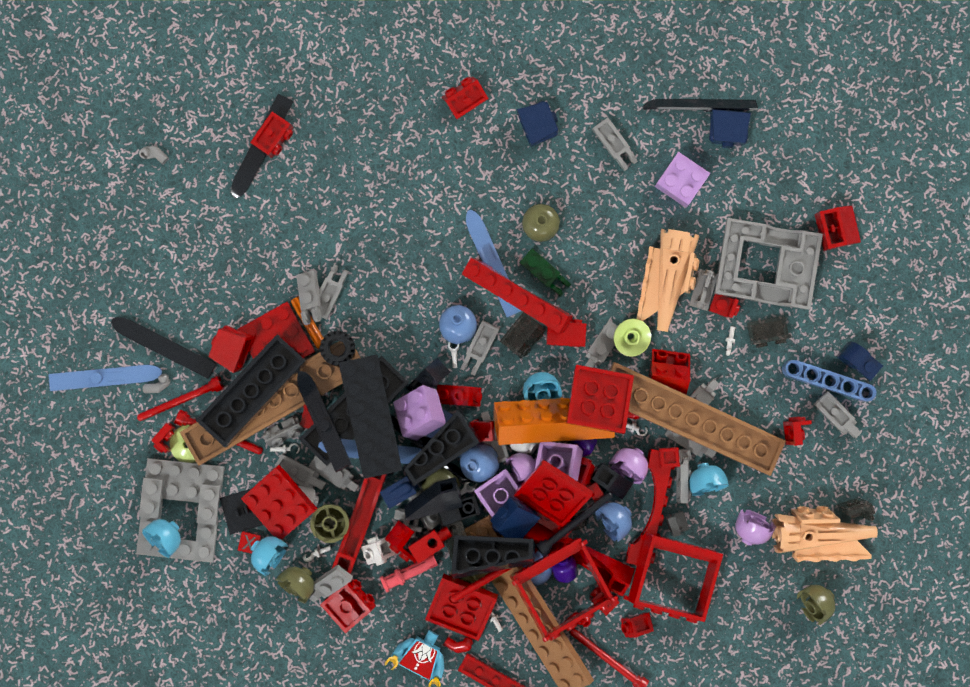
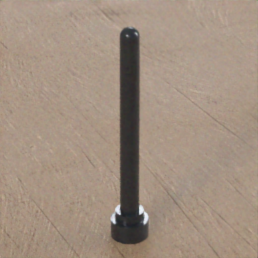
M607 492L548 540H540L536 543L535 546L543 557L547 556L555 543L613 498V493Z

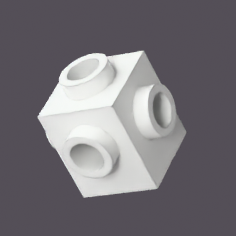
M378 536L368 539V544L361 547L368 565L376 563V566L387 562V558L395 555V552L389 548L390 544L385 540L386 537L378 539Z

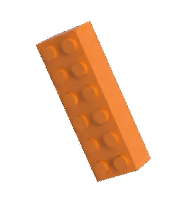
M570 398L494 402L493 421L498 445L614 438L615 432L566 424Z

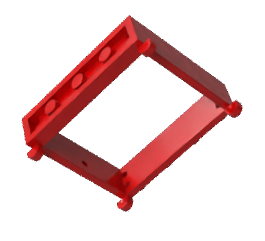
M646 533L645 536L640 535V539L644 540L629 596L624 595L623 599L633 603V607L644 610L646 607L656 614L662 615V612H666L672 618L680 619V616L686 617V621L697 623V621L705 622L723 554ZM653 548L709 562L695 613L639 599Z
M575 538L550 552L547 556L536 560L534 564L528 565L510 575L511 583L513 586L515 585L543 637V642L558 638L563 630L567 629L569 631L575 628L580 620L586 621L592 618L594 612L599 609L603 611L609 608L611 602L619 599L617 595L612 596L585 547L588 543L586 539L582 541L581 538ZM580 551L605 598L553 629L546 631L521 584Z

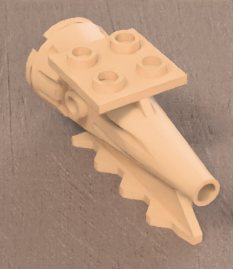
M661 229L660 248L649 246L637 319L644 321L658 311L657 330L668 332L679 296L685 292L690 294V291L695 289L696 279L693 275L694 271H698L700 260H698L694 252L699 235L695 234L693 238L689 232L668 229V233H666L665 229ZM677 258V263L673 264V259Z
M800 506L797 509H791L793 516L774 515L777 519L772 520L776 526L772 539L775 538L777 545H773L776 553L794 551L792 557L797 562L803 560L813 562L829 560L837 562L839 560L858 561L860 559H871V554L857 540L876 538L878 534L876 526L840 522V518L825 506H817L816 509Z

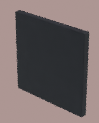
M251 489L220 498L230 535L263 525L241 499Z

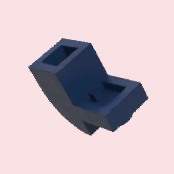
M852 341L847 342L836 356L849 368L856 369L869 381L883 367L881 363L870 355L869 351Z

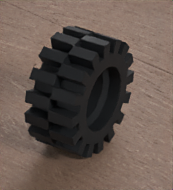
M339 330L331 331L320 342L321 356L331 365L339 366V362L352 360L355 354L354 341L346 332ZM335 341H341L345 345V351L340 356H335L330 351V346Z

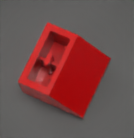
M852 206L832 208L814 214L818 232L823 234L821 242L823 251L861 243Z
M652 349L648 378L687 395L690 384V354Z

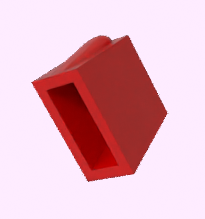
M226 325L218 329L217 334L212 339V348L208 357L232 373L241 371L254 336Z

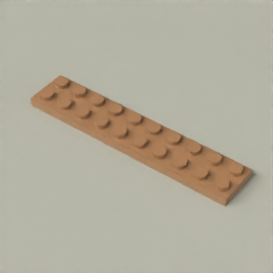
M338 341L330 346V351L333 355L340 356L345 351V345L343 342ZM356 349L352 360L361 358ZM321 352L307 359L306 365L300 370L313 378L321 396L343 384L340 367L326 362L321 356ZM298 373L228 448L223 447L198 422L182 430L180 434L198 466L303 407L305 402L298 387Z
M616 362L612 363L609 371L634 375L629 405L630 413L768 476L772 475L786 442L785 440Z
M490 515L460 531L463 536L504 538L493 530V524L490 521L492 517ZM523 566L512 568L492 580V583L557 686L585 687L590 685L594 679L563 631L560 632L561 635L558 638L543 642V637L515 585L513 586L511 583L510 575L521 570ZM531 579L521 584L546 631L558 626L557 620Z

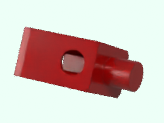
M447 526L438 532L432 529L408 544V548L419 564L444 548L443 542L452 537V534ZM432 538L437 541L433 546L428 544V541Z

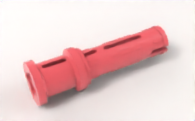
M431 555L419 564L414 563L402 570L396 569L394 573L385 577L381 576L380 580L387 593L391 588L404 585L406 580L434 568L438 564L434 555Z

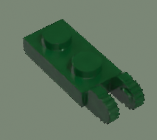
M531 249L519 262L547 288H551L560 297L563 292L552 284L555 279L560 280L565 287L569 288L571 285L569 281L560 275L561 273L534 249Z

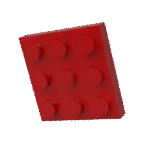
M288 302L237 329L254 336L249 350L253 359L277 334L302 358L316 352Z
M575 365L566 424L625 434L634 375Z
M543 459L516 490L514 497L563 527L592 497L593 491Z
M280 464L241 498L269 532L281 540L318 509Z
M444 573L425 620L479 641L497 601L498 594L479 588L453 603L450 600L451 596L470 585V583L454 579L452 576Z

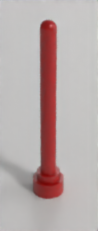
M215 376L211 378L207 385L137 415V419L143 421L207 392L224 390V385H221L219 382L221 378Z
M180 409L174 424L191 426L197 421L190 418L191 416L188 415V412ZM244 440L237 444V446L256 454L263 453L261 447Z
M510 569L488 573L453 594L450 598L451 602L456 603Z
M574 628L570 630L571 636L630 680L634 687H647L649 680L645 677L633 674Z

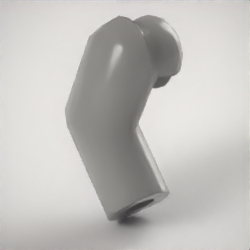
M146 146L139 151V156L142 159L156 158L161 164H164L169 159L157 146Z
M161 374L158 377L159 382L156 384H144L143 392L160 393L170 385L171 380L169 376Z

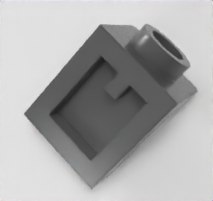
M683 511L665 517L671 536L681 535L680 532L689 529Z

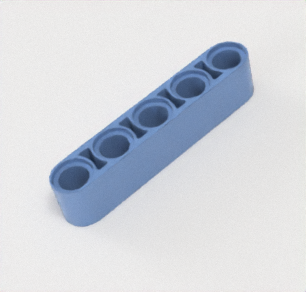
M798 360L786 361L782 366V372L785 376L859 401H872L876 397V389L870 384ZM791 363L796 366L794 374L788 371V366ZM809 369L814 372L812 380H809L806 375ZM828 375L833 380L830 386L825 383V378ZM846 381L849 382L851 386L848 392H846L843 388V385ZM864 388H867L869 391V395L866 398L862 396Z

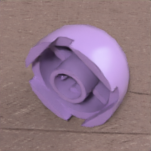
M622 448L609 461V464H613L611 466L612 470L623 477L624 475L634 480V484H641L648 473L647 459L643 456V451L638 448Z
M517 453L506 458V464L511 465V475L518 487L535 470L537 458L533 459L527 453Z
M742 509L737 517L735 528L743 543L758 545L767 542L771 538L776 528L775 524L772 521L770 524L766 522L767 517L751 510H746L744 513Z

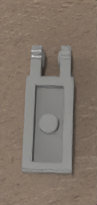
M608 117L592 128L613 159H616L624 171L628 167L620 157L623 153H626L633 164L638 162L630 150V146Z
M335 264L319 290L321 318L326 320L343 289V284L349 271L344 270L338 283L333 281L332 279L338 271V266Z
M311 270L296 275L301 319L305 325H309L311 322L310 311L315 322L321 320L318 278L316 271Z
M482 320L466 352L467 356L460 368L464 371L467 368L468 362L472 357L477 360V363L473 367L471 374L476 375L500 328Z

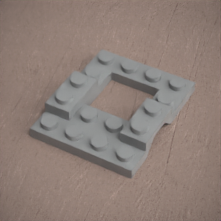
M727 218L714 294L810 310L823 234L803 230H787L775 228L767 224ZM743 241L780 248L774 284L738 278Z
M147 458L146 475L143 478L139 510L140 526L136 554L165 557L158 552L160 549L156 546L153 547L142 534V530L154 520L161 519L163 499L197 502L199 505L196 522L198 523L196 541L181 539L179 548L169 558L213 563L218 529L219 499L223 486L225 466L207 464L198 466L197 463Z

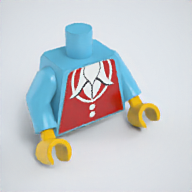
M428 630L424 639L416 636L415 639L408 638L398 644L391 657L385 661V666L391 661L394 664L391 670L400 665L429 680L428 687H431L432 684L440 687V681L445 668L444 656L440 652L441 648L434 645L439 635Z

